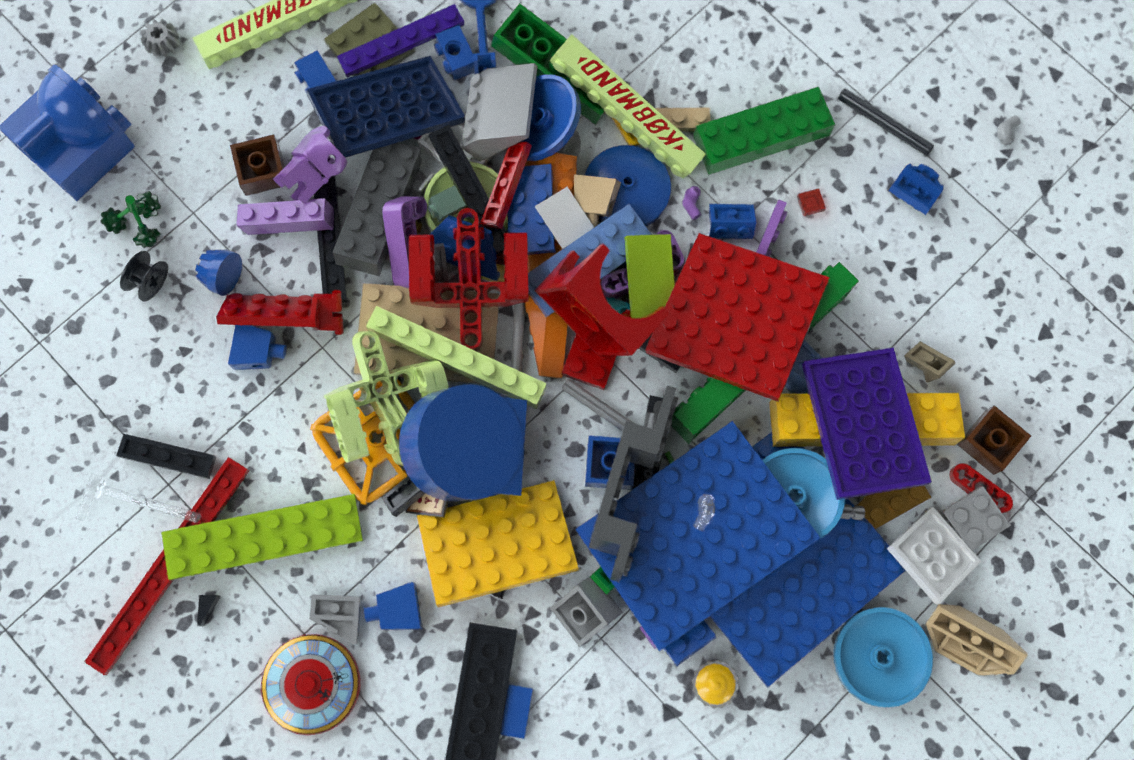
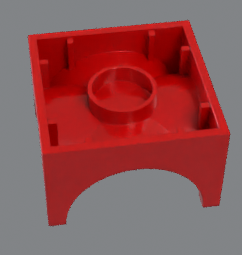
M600 244L576 267L575 264L580 256L574 250L570 251L534 291L597 355L632 356L670 313L664 307H659L653 313L640 318H631L630 309H627L622 314L618 313L605 299L600 283L602 264L610 249L605 244Z

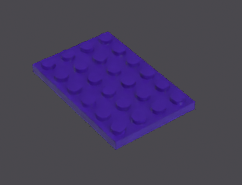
M894 347L808 360L802 363L836 500L924 486L932 483Z

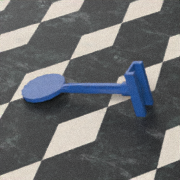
M460 0L464 5L476 9L479 53L473 54L475 74H479L489 68H496L495 52L488 53L484 10L486 7L494 4L496 0Z

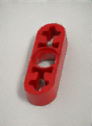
M961 463L950 470V480L967 494L974 491L976 484L981 482L986 486L988 494L994 497L992 499L996 505H998V499L1002 498L1004 500L1003 505L1005 507L999 508L1002 513L1011 510L1013 506L1012 497L968 464ZM964 470V476L966 478L959 479V473L957 471Z

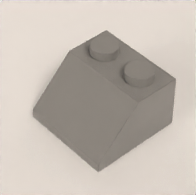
M590 576L550 608L579 647L623 613L609 594L606 595Z

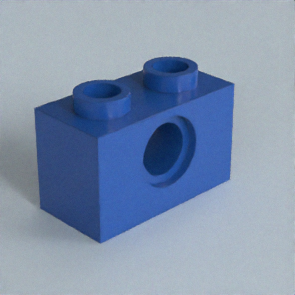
M460 25L435 34L437 43L434 44L437 55H442L444 59L442 64L446 74H451L455 81L475 73L473 53ZM453 52L459 53L457 55H451V53Z

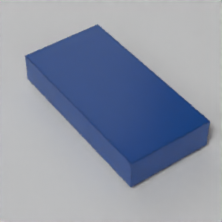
M515 685L508 686L500 735L525 739L532 688Z

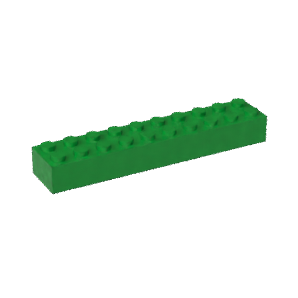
M840 262L834 267L829 265L821 273L829 277V282L808 332L846 298L859 282ZM708 377L707 382L704 384L705 387L698 386L690 394L686 404L682 401L675 408L671 427L689 444L746 390Z

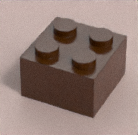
M274 134L230 145L239 186L245 196L280 188L273 179L285 166L280 145Z
M994 405L982 413L965 434V438L957 445L990 473L995 475L1008 466L1030 439L1031 435Z

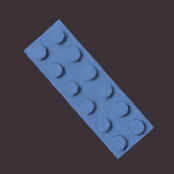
M630 204L528 273L529 295L546 318L554 313V310L534 290L570 251L574 250L580 256L575 264L576 267L600 244H605L610 249V252L602 264L601 280L626 262L625 236L652 235Z

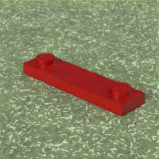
M520 141L508 147L480 223L484 227L502 229L532 147L528 142Z

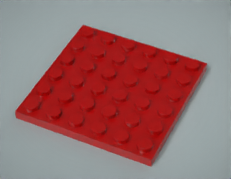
M699 233L666 303L665 309L670 314L653 332L645 351L652 356L779 402L827 287L829 277Z

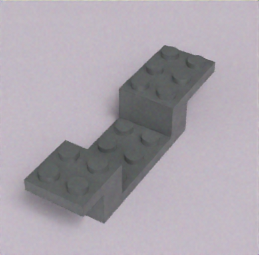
M671 386L666 387L654 429L628 421L625 422L592 532L589 548L617 556L610 578L613 581L620 582L622 576L627 577L633 557L628 555L629 552L634 553L640 533L635 532L637 524L613 517L618 502L613 500V498H619L624 478L620 477V475L625 476L629 462L651 469L654 462H660L667 434L672 423L673 413L678 402V397L674 396L676 388Z

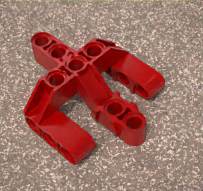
M465 208L458 213L457 228H453L457 252L454 254V261H458L459 283H435L434 235H409V297L411 304L433 308H460L461 344L474 351H478L483 343L482 307H507L529 302L527 232L504 233L505 282H482L480 260H485V253L481 252L484 228L480 227L476 211L471 208ZM466 217H472L475 220L469 226L464 225L462 221ZM466 240H473L475 242V245L470 249L463 247V243ZM449 290L454 293L452 299H442V294L445 291ZM469 290L477 292L476 298L472 300L466 299L465 294ZM491 290H498L500 296L497 299H490L488 293ZM475 313L478 317L475 322L468 323L465 321L466 315ZM468 336H476L478 342L474 346H468L465 343Z

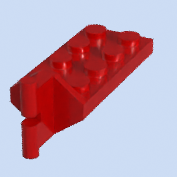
M334 290L332 294L314 293L313 297L309 295L292 297L285 294L265 296L264 294L242 295L241 293H233L226 296L216 316L217 324L311 327L314 330L335 331L336 335L344 333L343 314L334 313L342 311L340 290Z

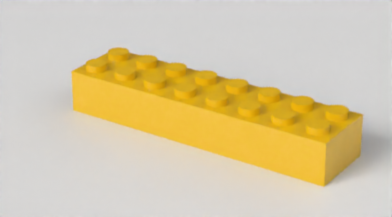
M809 393L782 394L779 402L771 399L769 406L773 447L822 446ZM907 393L922 446H955L965 438L959 393Z

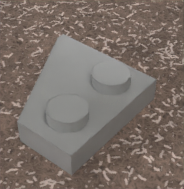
M312 594L310 620L322 625L350 643L358 644L361 597Z

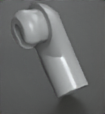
M1014 115L998 126L997 136L1002 145L1012 142V129L1021 124L1018 116Z

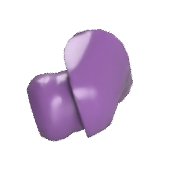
M697 186L687 189L682 201L683 207L692 220H696L702 215L696 206L698 196L701 194Z

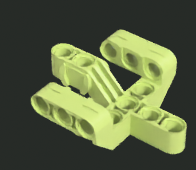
M359 331L353 336L352 345L363 380L341 386L324 395L340 451L346 463L369 456L365 440L367 434L362 429L358 416L360 411L356 407L370 403L381 421L378 427L380 431L383 430L387 442V444H384L385 450L392 455L396 464L403 466L399 451V439L396 437V432L402 427L407 413L395 394L419 387L421 398L432 392L449 388L445 371L438 360L403 366L389 371L378 335L372 331ZM364 336H368L370 339V344L367 348L362 345ZM372 358L376 361V368L374 370L369 368V361ZM400 374L404 377V382L401 386L397 383V378ZM378 381H381L383 388L381 392L377 393L375 386ZM359 388L361 396L358 400H355L353 392Z

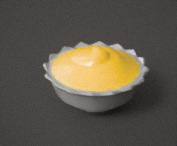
M708 660L705 664H700L699 669L694 672L692 680L693 692L696 694L697 700L701 701L704 706H710L713 709L717 707L723 708L725 705L731 704L732 700L737 697L739 677L735 674L734 668L729 667L727 662Z

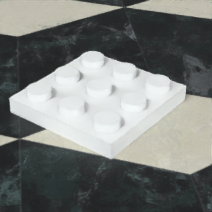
M934 507L929 508L887 548L935 605L940 604L981 562Z

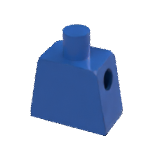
M235 325L228 365L233 370L271 368L273 357L285 359L287 346L275 344L276 337L271 331L251 325Z
M414 582L377 594V606L364 608L365 621L379 620L382 630L423 629L417 588Z

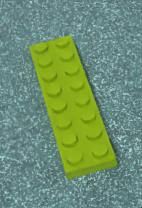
M355 494L161 532L168 580L363 541Z

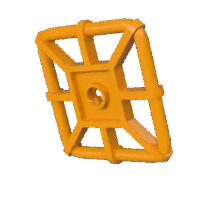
M397 379L398 385L401 386V382ZM381 381L376 383L375 390L383 386ZM359 390L353 394L355 400L360 398L361 391ZM407 391L398 393L403 403L410 410L415 404ZM356 407L360 411L358 416L362 429L367 434L365 440L369 451V456L362 458L367 465L361 491L345 468L346 462L343 456L338 458L322 434L336 435L334 427L325 426V424L331 421L330 412L328 411L320 416L314 424H311L310 430L315 441L330 461L331 469L338 473L351 494H355V499L360 501V504L367 505V503L379 499L408 476L405 469L402 470L394 462L392 455L385 450L384 444H387L383 430H379L378 425L381 421L376 412L373 411L365 417L361 409ZM400 429L396 432L397 439L400 437ZM373 433L383 434L380 443L371 442ZM388 459L398 474L369 493L374 468Z

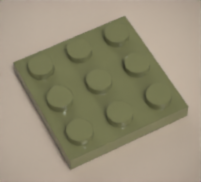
M374 2L324 38V42L337 57L398 28ZM415 48L353 76L398 65L413 54Z

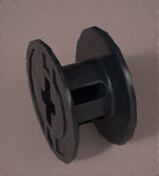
M140 251L135 254L125 266L120 278V288L123 291H130L139 286L138 298L142 302L152 299L159 292L168 274V264L165 261H159L150 267L151 258L147 251Z

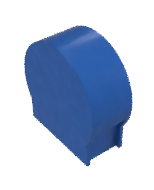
M474 384L458 385L424 396L409 410L400 431L399 451L407 475L421 491L431 497L445 501L482 499L499 494L521 496L527 400L501 397L489 388Z

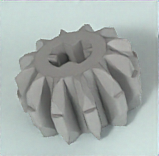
M153 19V24L151 25L145 23L147 29L141 30L142 37L140 38L142 45L145 46V50L149 54L153 53L156 57L161 53L166 57L169 51L174 53L173 47L179 46V34L175 30L174 25L167 23L164 19L159 23Z

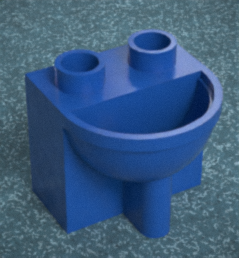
M54 64L48 69L49 73L42 80L39 89L0 124V131L74 200L78 201L135 147L125 134V131L132 124L113 105L105 110L97 102L101 98L100 95L84 79L80 77L75 81L69 74Z

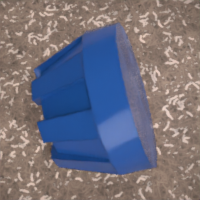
M227 249L206 250V254L202 253L199 258L201 260L200 264H196L195 271L198 272L196 278L209 291L221 296L228 295L233 291L241 276L242 259L239 254Z

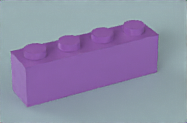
M310 199L305 204L300 200L238 204L237 227L247 235L333 230L334 208L326 199Z

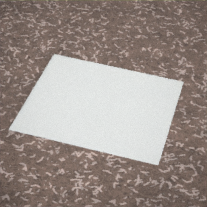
M568 187L535 206L562 249L594 228Z

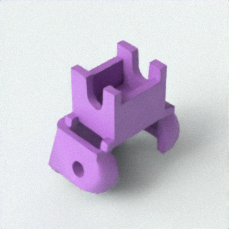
M320 126L310 131L292 151L291 154L294 156L292 160L273 179L281 188L286 186L290 189L298 183L297 189L290 196L294 201L300 200L305 204L323 184L329 181L328 179L331 176H336L343 172L347 165L346 158L327 139L330 135V130L326 126Z

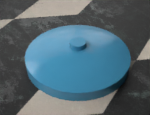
M800 448L779 450L764 458L762 461L820 536V539L826 536L838 523L845 505V499L836 500L826 459L813 451Z
M878 607L855 614L841 627L834 644V666L841 683L855 698L872 706L896 707L910 702L923 691L931 676L933 655L928 637L914 619L895 609Z

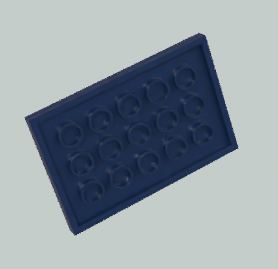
M431 56L306 89L307 96L322 126H326L330 130V135L328 136L330 142L345 158L432 133L447 125L452 127L465 123V114Z

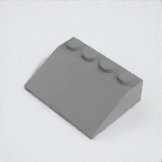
M535 63L489 68L479 74H475L471 78L461 147L477 160L482 161L529 137L537 65Z

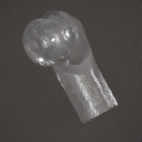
M709 494L701 495L698 500L699 515L693 526L700 531H704L715 513L714 498Z

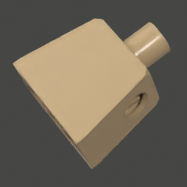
M574 174V197L592 225L596 227L599 216H611L621 182L613 178Z

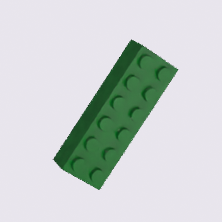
M519 3L494 34L491 47L515 65L535 63L537 65L536 77L540 75H557L564 78L578 93L581 103V115L597 125L605 114L604 109L598 103L592 102L588 98L587 93L581 88L575 87L571 83L570 78L564 73L557 71L553 63L550 62L567 38Z
M818 86L696 125L693 138L696 146L706 154L702 160L708 175L828 137L835 126V122Z

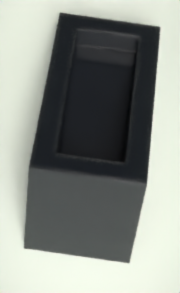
M199 595L197 626H205L221 596Z

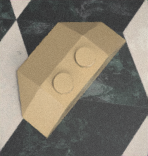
M939 604L926 622L934 650L977 675L1015 674L1028 656L1003 629L961 606Z

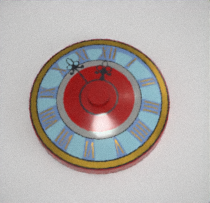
M318 634L301 635L282 644L269 658L261 679V695L268 714L282 728L300 735L324 733L341 724L354 709L361 687L359 667L352 653L339 641Z

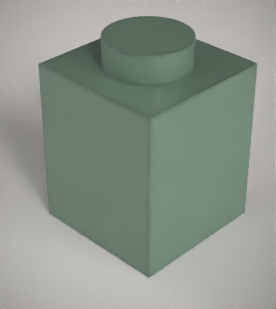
M455 185L432 196L428 202V210L431 216L437 218L439 223L448 215L454 216L466 206Z

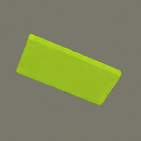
M671 234L631 235L624 237L631 318L647 316L659 307L665 308L675 286Z

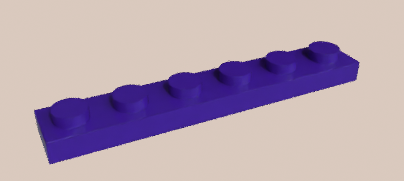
M452 4L337 56V59L346 77L349 78L436 39L435 34L457 25H460V27L465 26L464 19L456 5Z

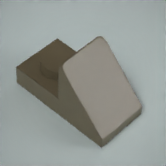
M921 341L904 355L906 362L923 371L926 382L941 378L956 364L953 359Z

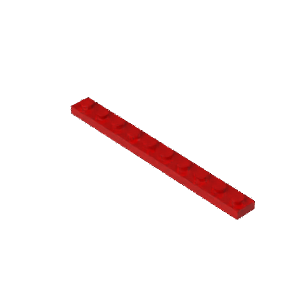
M228 457L179 528L214 522L250 470ZM164 549L84 661L102 675H108L173 582V580H168Z

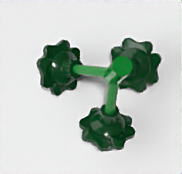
M150 191L138 194V200H135L132 195L126 196L127 208L122 212L110 207L107 211L101 213V224L105 226L107 232L113 231L115 234H119L121 230L127 228L125 224L127 218L124 216L129 212L133 213L139 225L137 227L139 232L133 238L136 246L141 245L143 248H151L157 243V238L161 235L157 228H147L139 216L143 215L144 218L148 219L151 216L158 215L157 210L161 208V205L158 202V196L152 195Z

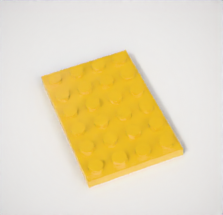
M554 480L522 488L521 496L499 494L448 507L445 518L417 515L437 608L579 571Z

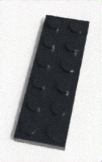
M469 622L445 760H496L518 630Z

